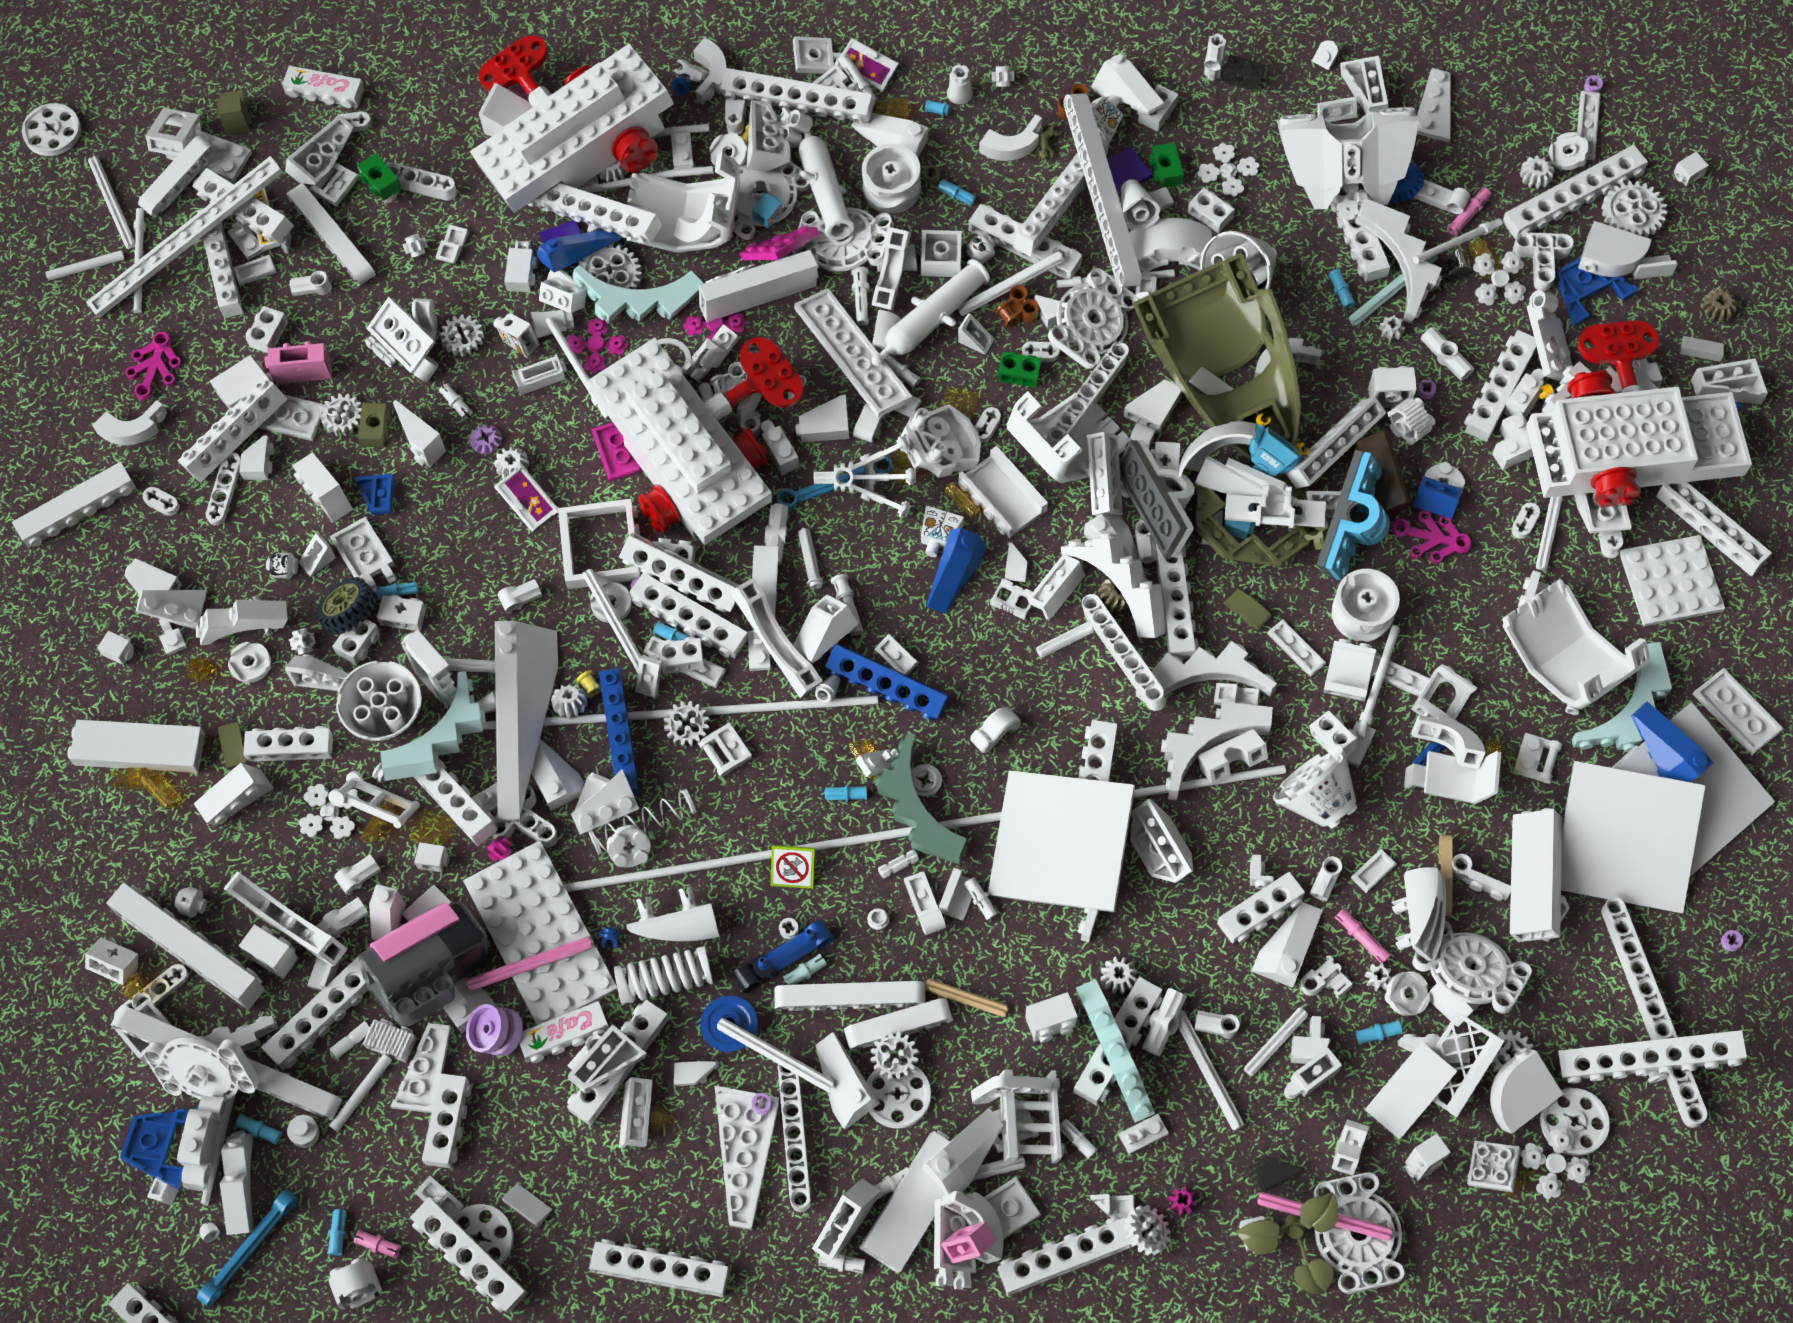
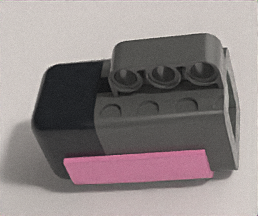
M457 901L450 904L444 902L374 941L370 944V949L358 955L362 976L366 985L391 1019L395 1017L402 1026L413 1025L451 1003L455 998L454 983L485 966L490 958L487 935L468 908L462 902Z

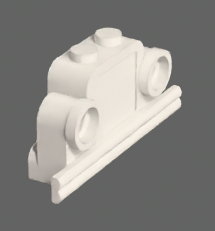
M203 1095L198 1110L190 1109L187 1114L177 1156L178 1162L184 1166L182 1184L185 1189L203 1191L201 1203L206 1206L209 1205L235 1095L230 1099Z

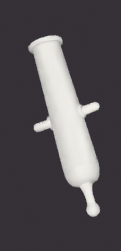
M809 130L803 133L805 138L801 141L798 148L799 157L804 168L801 176L809 181L826 226V236L832 240L845 239L854 230V222L848 217L842 194L846 193V188L838 183L827 144L820 137L811 135Z
M971 259L967 261L965 268L926 300L912 297L911 302L917 307L890 328L886 335L887 346L880 354L872 357V364L874 366L882 365L883 360L892 353L897 355L909 353L941 323L954 326L956 321L950 315L978 288L990 282L989 273L984 265L977 260Z

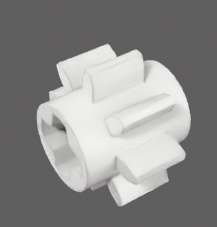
M996 66V71H992V81H996V86H1010V81H1014V71H1010V66Z
M415 234L405 238L406 243L403 244L406 254L410 253L412 257H416L426 253L424 248L428 247L425 237L420 238L419 234Z
M1395 315L1390 318L1384 317L1383 323H1380L1379 329L1383 330L1381 337L1385 336L1389 341L1394 338L1399 340L1400 335L1405 330V327L1401 326L1403 320H1399Z
M307 628L292 632L293 637L289 639L292 647L291 650L298 651V655L313 651L312 646L316 644L313 636L314 633L307 632Z
M1383 963L1378 967L1372 964L1370 966L1371 972H1366L1365 977L1370 978L1367 986H1374L1376 992L1380 987L1387 990L1388 984L1386 982L1389 983L1392 978L1389 976L1391 968L1386 969L1383 967ZM1377 974H1381V980H1377Z

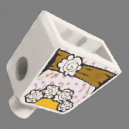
M510 313L504 318L498 317L494 321V327L498 329L503 342L524 357L528 358L540 345L531 324Z

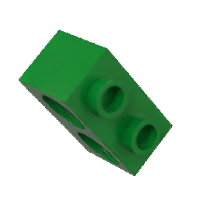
M1002 352L998 370V382L1037 388L1042 358H1037L1034 355H1019L1015 352Z

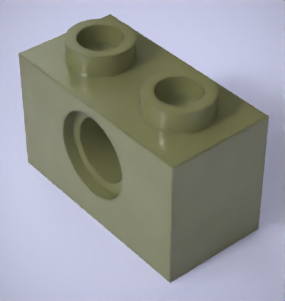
M362 403L358 441L361 447H385L386 441H389L390 431L387 428L388 423L392 422V412L389 411L386 403Z

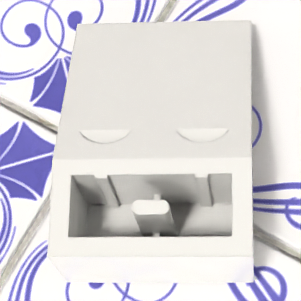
M826 595L811 608L793 646L806 660L814 663L826 651L834 647L846 634L851 633L853 628L859 623L846 604Z

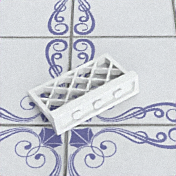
M1458 1011L1433 1049L1436 1053L1441 1049L1442 1054L1439 1056L1443 1057L1445 1061V1056L1459 1055L1461 1066L1455 1069H1462L1463 1081L1452 1085L1450 1080L1449 1085L1443 1088H1450L1452 1098L1448 1105L1440 1101L1438 1095L1433 1100L1434 1103L1456 1117L1504 1043L1503 1039ZM1458 1018L1467 1023L1469 1032L1456 1035L1454 1025ZM1470 1025L1478 1030L1471 1031ZM1451 1029H1452V1031H1453V1036H1448V1034L1450 1033V1031H1451ZM1482 1032L1489 1036L1485 1045L1475 1047L1472 1034ZM1470 1035L1473 1048L1460 1050L1457 1037ZM1454 1038L1457 1051L1444 1054L1443 1042ZM1477 1049H1482L1481 1052L1479 1053V1055H1477V1051H1476V1050H1477ZM1474 1050L1476 1060L1473 1064L1464 1066L1461 1053ZM1465 1068H1470L1468 1073L1465 1074ZM1459 1086L1456 1092L1454 1093L1453 1087Z

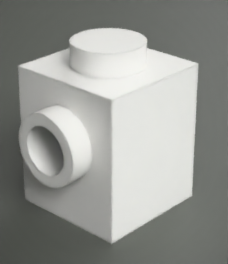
M110 631L106 633L97 647L103 656L122 665L127 660H130L134 654V647L129 637L123 634L118 636Z

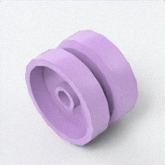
M490 1004L480 1005L472 1012L468 1019L466 1038L469 1046L474 1051L498 1056L509 1055L517 1048L523 1032L522 1021L519 1014L513 1009Z

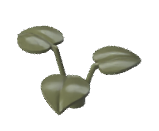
M1330 1192L1326 1195L1307 1200L1300 1208V1216L1290 1214L1286 1217L1285 1225H1282L1280 1233L1279 1225L1276 1222L1264 1219L1245 1225L1238 1230V1236L1252 1252L1268 1254L1277 1248V1239H1281L1284 1233L1287 1232L1289 1237L1298 1240L1305 1262L1304 1265H1299L1295 1269L1296 1283L1308 1293L1323 1294L1332 1283L1333 1269L1323 1259H1314L1309 1262L1302 1236L1305 1232L1304 1226L1308 1229L1314 1227L1316 1231L1321 1233L1327 1232L1335 1226L1339 1215L1336 1197L1333 1192Z

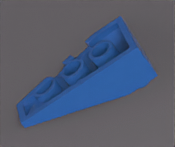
M599 230L547 240L544 244L540 245L536 256L553 273H556L621 240V236L613 231Z
M961 527L950 530L926 607L944 614L950 608L981 564L986 543L979 535Z
M1648 701L1631 715L1641 738L1645 740L1650 751L1648 752L1650 758H1653L1659 777L1692 782L1714 763L1698 744Z

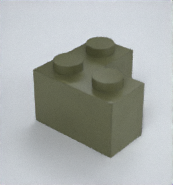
M243 90L220 93V98H217L218 115L227 135L250 131L249 124H252V117L250 112L248 113V108H251L249 97H245Z

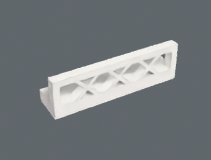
M1108 432L1087 435L1092 515L1098 516L1103 513L1116 516L1123 515L1118 436Z

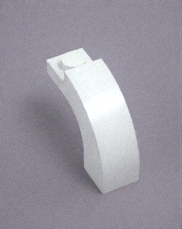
M705 37L693 50L695 61L710 71L708 77L696 90L697 101L701 104L711 100L714 92L721 95L720 87L725 69L727 68L721 49Z
M1035 114L1025 130L1015 136H1003L989 129L979 143V153L1000 161H1011L1025 157L1036 149L1039 144V134L1043 130L1042 117Z
M710 193L702 217L698 221L694 218L678 217L673 236L687 242H708L716 238L721 233V230L707 223L709 206L715 203L725 209L729 196L721 193Z
M1288 339L1294 361L1319 365L1322 350L1313 346H1302L1304 339ZM1267 349L1258 360L1254 378L1260 375L1271 361Z
M156 400L142 416L135 420L121 421L106 411L92 426L98 435L111 443L134 445L147 441L159 432L156 424L161 423L165 419L167 411L163 404Z
M1418 715L1412 729V737L1440 743L1455 754L1458 765L1479 769L1485 755V748L1480 738L1472 730L1445 716L1437 715L1435 719Z
M954 1191L951 1194L942 1196V1206L962 1215L967 1220L969 1226L986 1221L997 1239V1242L985 1253L975 1258L986 1264L1001 1260L1003 1232L999 1218L990 1203L976 1192L965 1195L963 1192Z

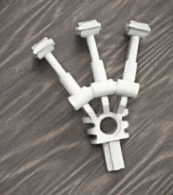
M900 436L896 440V445L871 456L869 453L860 457L861 462L854 465L853 462H849L848 468L845 467V463H841L840 468H837V465L834 464V471L814 472V484H834V491H837L838 487H840L842 492H845L846 487H849L850 493H853L854 490L862 493L860 498L866 501L872 499L881 504L885 503L898 509L897 513H899L900 517H907L911 508L909 502L905 501L901 505L886 499L885 496L874 492L875 489L873 487L876 485V481L906 479L908 485H913L916 483V470L908 468L906 474L889 475V473H875L873 463L885 458L886 455L898 449L901 452H907L911 447L906 437ZM864 466L865 475H853V470ZM848 472L850 474L849 482L841 483L839 481L840 473ZM865 480L866 485L862 489L853 485V481Z

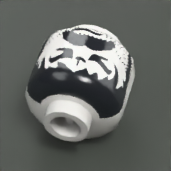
M274 552L271 558L267 559L266 569L270 571L273 578L290 579L293 577V574H297L298 559L289 552Z

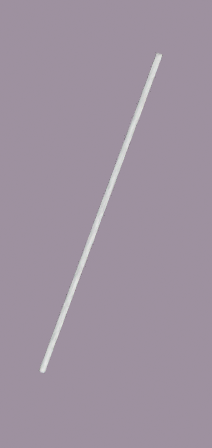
M878 696L834 698L827 703L819 700L700 707L699 711L705 709V715L869 705L878 704ZM668 710L628 712L629 720L669 718L670 716L667 714ZM692 712L689 716H696V713ZM605 714L578 715V717L571 716L569 719L567 716L545 718L544 726L606 722ZM496 721L482 723L483 730L496 729Z

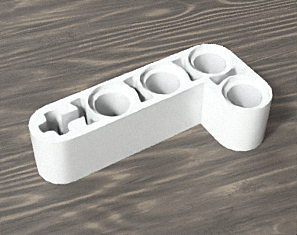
M396 163L387 164L398 177L402 190L446 201L453 200L457 196V189L451 177ZM396 192L391 197L382 202H393L396 199L398 192Z

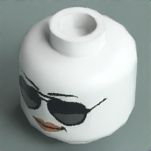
M979 235L967 244L968 250L966 252L971 259L983 264L995 255L994 247L996 244L990 236L986 238L983 235Z

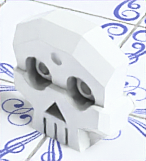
M950 404L930 412L925 408H919L917 411L912 412L901 436L906 437L911 447L906 454H908L914 470L924 468L940 478L950 476L952 472H964L976 467L980 457L981 440L968 417Z

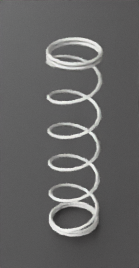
M687 789L679 791L678 799L680 809V793L682 792L684 794L686 802L689 804L692 814L696 813L695 806ZM663 798L661 799V801H660V810H661L662 819H663L662 801H665V802L667 803V805L671 808V810L674 812V814H675L680 820L683 819L682 810H681V817H680V816L676 813V811L673 809V807H672L665 799H663ZM645 806L642 807V821H643V823L645 822V820H644V808H645V809L651 814V816L654 818V820L658 823V825H659L660 827H662V828L664 827V824H665V823H664V820L662 821V824H663V825H661V824L659 823V821L656 819V817L652 814V812H651L647 807H645ZM624 815V817H623V824H624V826L626 825V824H625V817H628V818L630 819V821H631L635 826H637V825L635 824V822H634L628 815ZM606 823V824H605V836H606L607 841H608L607 824H608V825L613 829V831L615 832L614 827H613L610 823ZM593 830L588 831L598 855L602 854L600 846L607 851L594 835Z

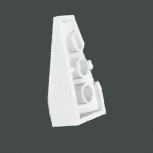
M751 100L747 148V169L768 172L790 161V145L783 137L784 132L777 124V117L770 103Z
M872 113L869 123H856L853 121L851 127L877 147L884 144L903 145L913 151L917 158L928 141V127L911 120Z
M339 115L287 158L285 172L299 183L316 185L329 174L354 126Z
M1103 513L1085 524L1084 535L1088 540L1100 537V533L1113 532V535L1122 536L1124 557L1132 556L1133 559H1139L1130 529L1121 516ZM1142 566L1143 579L1148 581Z
M1302 902L1259 951L1252 972L1293 988L1322 909Z
M832 1032L816 1044V1049L823 1075L834 1081L832 1089L828 1092L832 1112L843 1129L846 1130L880 1104V1102L835 1033Z

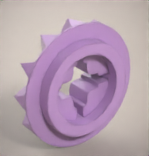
M487 423L484 426L478 425L477 429L472 430L471 437H469L471 447L481 454L494 452L502 442L500 430L494 425L490 426ZM482 433H484V435L489 436V443H487V441L485 442V440L482 438Z

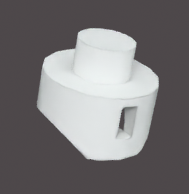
M188 887L178 892L174 905L179 913L192 918L197 912L203 913L205 911L207 900L203 899L202 890Z
M297 1116L288 1125V1137L298 1147H310L319 1138V1126L310 1116Z

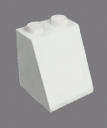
M494 83L479 112L484 134L489 136L495 135L510 122L533 108V106L527 100Z

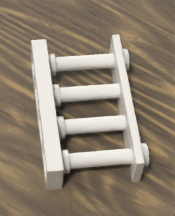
M1003 1070L999 1076H1013V1070ZM1051 1070L1046 1078L1051 1080L1052 1090L1047 1093L1048 1101H1017V1099H1014V1093H1005L1000 1096L1004 1163H1013L1020 1154H1051L1052 1164H1056L1063 1157L1064 1144L1061 1143L1057 1096L1060 1081L1059 1078H1056V1071ZM1017 1110H1046L1049 1115V1123H1019L1016 1120L1015 1112ZM1019 1132H1050V1145H1020L1017 1142V1134Z

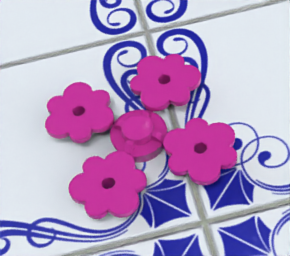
M741 313L731 314L725 321L722 318H718L709 322L702 321L700 316H689L683 327L688 335L693 336L695 333L700 335L707 326L713 333L711 336H707L706 339L712 340L723 324L733 332L741 333L744 331L747 321Z
M599 317L587 322L589 327L587 331L593 334L589 338L588 343L584 341L583 336L577 337L575 335H570L567 341L574 354H581L583 352L582 349L587 348V346L590 351L595 352L585 358L586 363L584 364V369L587 371L591 370L592 373L603 371L606 367L604 363L605 357H600V354L596 352H600L606 347L610 354L622 355L628 347V343L625 342L626 339L622 335L618 337L611 336L610 341L604 342L600 336L602 333H607L609 323L601 320Z

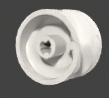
M884 144L874 148L867 154L862 164L864 197L870 206L880 212L891 214L900 213L911 208L917 202L921 192L920 163L914 152L903 145Z
M1359 569L1349 573L1340 582L1332 605V619L1337 629L1343 635L1355 641L1369 642L1381 638L1391 628L1399 607L1400 597L1397 586L1389 576L1377 570Z

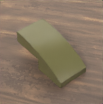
M1239 589L1224 602L1228 609L1240 615L1245 623L1257 630L1272 617L1267 609Z
M239 722L218 727L226 768L239 765L240 763H247L248 761L244 756V740Z

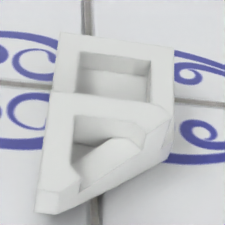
M1009 543L1005 579L1025 582L1027 561L1013 543Z
M709 1061L674 1063V1085H698L699 1082L704 1084L707 1081L706 1077L713 1069L719 1067V1063Z
M1090 1195V1198L1110 1218L1118 1216L1119 1219L1123 1217L1126 1219L1129 1217L1128 1213L1135 1209V1197L1133 1195Z

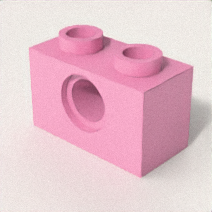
M985 1221L957 1229L941 1245L953 1264L981 1256L997 1242V1239Z

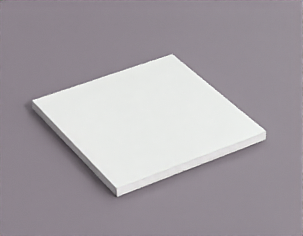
M1691 702L1672 717L1670 721L1698 744L1714 763L1691 782L1705 785L1690 876L1775 802ZM1645 742L1614 767L1615 769L1659 777L1658 769L1653 758L1651 759L1648 754L1650 751Z
M1574 761L1562 826L1561 890L1604 899L1618 897L1625 903L1683 913L1705 785Z
M1009 771L988 889L989 896L1115 912L1135 786L1133 784Z

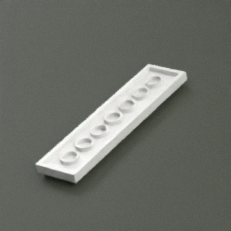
M828 288L794 304L796 312L877 417L885 415L912 401V395L884 360L880 366L872 364V357L879 353Z

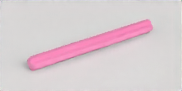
M587 936L468 978V988L473 991L592 949L591 938Z
M1261 1192L1258 1198L1259 1205L1300 1216V1208L1303 1203ZM1343 1214L1338 1215V1220L1335 1224L1336 1227L1389 1241L1392 1237V1228Z

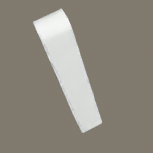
M303 183L286 193L287 198L290 202L294 203L297 211L304 215L305 221L311 228L314 227L315 233L322 241L326 242L327 248L332 254H336V259L343 267L347 268V272L354 281H358V286L376 276L370 264Z
M1116 342L1110 347L1051 426L1046 442L1052 448L1067 434L1072 437L1124 367L1129 348L1125 343Z
M1094 594L1086 595L1082 600V607L1088 622L1091 623L1097 635L1148 708L1153 711L1163 709L1166 705V699L1162 686L1100 598Z
M921 981L779 985L774 988L775 1010L803 1011V1008H810V1010H825V1008L839 1010L847 1009V1007L869 1009V1006H875V1008H891V1006H897V1008L913 1007V1005L925 1003V983Z
M778 1064L790 1202L795 1211L805 1212L811 1206L800 1078L799 1075L793 1072H783L784 1067ZM789 1086L796 1088V1092L792 1095L784 1092ZM790 1108L798 1110L797 1115L793 1117L788 1116L786 1113ZM792 1130L800 1131L799 1137L795 1139L790 1138L788 1135ZM793 1152H801L803 1155L800 1160L794 1161L790 1158ZM798 1173L805 1176L804 1180L800 1183L792 1180L794 1175ZM798 1196L807 1198L803 1205L795 1204V1199Z

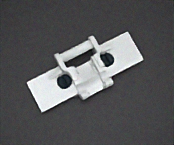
M1263 485L1262 497L1227 494L1225 520L1256 522V526L1270 524L1289 526V528H1293L1294 525L1324 527L1326 502L1291 499L1292 487L1288 486L1285 487L1283 494H1271L1269 485Z

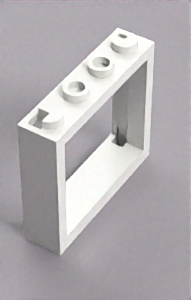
M631 499L558 508L567 589L589 587L583 574L574 575L569 519L626 511L629 535L633 532L640 536L639 525L635 524L634 518H638L637 507L632 505ZM634 565V567L594 573L602 585L604 583L612 584L611 582L633 581L636 577H640V572L642 571L641 568Z

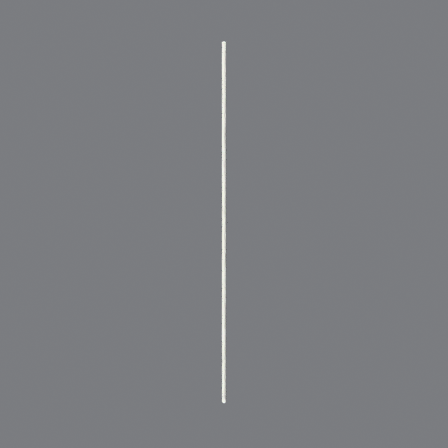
M1285 765L1232 773L1230 777L1213 785L1286 773ZM1207 778L1181 782L1179 791L1212 786ZM1166 785L1134 790L1133 798L1169 793V791H1165ZM1002 812L938 823L947 829L1000 821ZM914 827L797 845L795 847L815 848V851L904 837L909 836L911 829ZM772 850L563 885L567 892L771 859Z

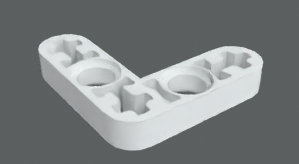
M995 1076L971 1091L972 1103H990L1005 1093H1049L1052 1091L1051 1080L1044 1077Z

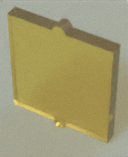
M947 387L943 406L950 404L973 423L979 392L968 391L965 388Z
M423 808L418 820L414 822L415 827L409 840L446 847L449 838H452L451 833L456 823L448 816Z

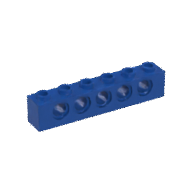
M841 644L834 645L825 666L831 669L829 673L837 677L844 675L849 678L848 682L857 686L861 683L867 686V691L876 695L880 692L886 695V700L897 703V701L904 703V708L912 712L919 710L923 712V717L932 721L935 718L941 719L951 697L949 694ZM849 660L854 663V669L851 672L846 668V663ZM867 669L873 672L871 680L865 678L864 673ZM886 677H888L892 683L889 689H886L883 686V680ZM904 686L910 689V695L907 698L901 692ZM922 695H926L929 698L927 706H923L920 703Z
M620 668L599 671L614 776L622 769L633 795L640 794L622 674Z

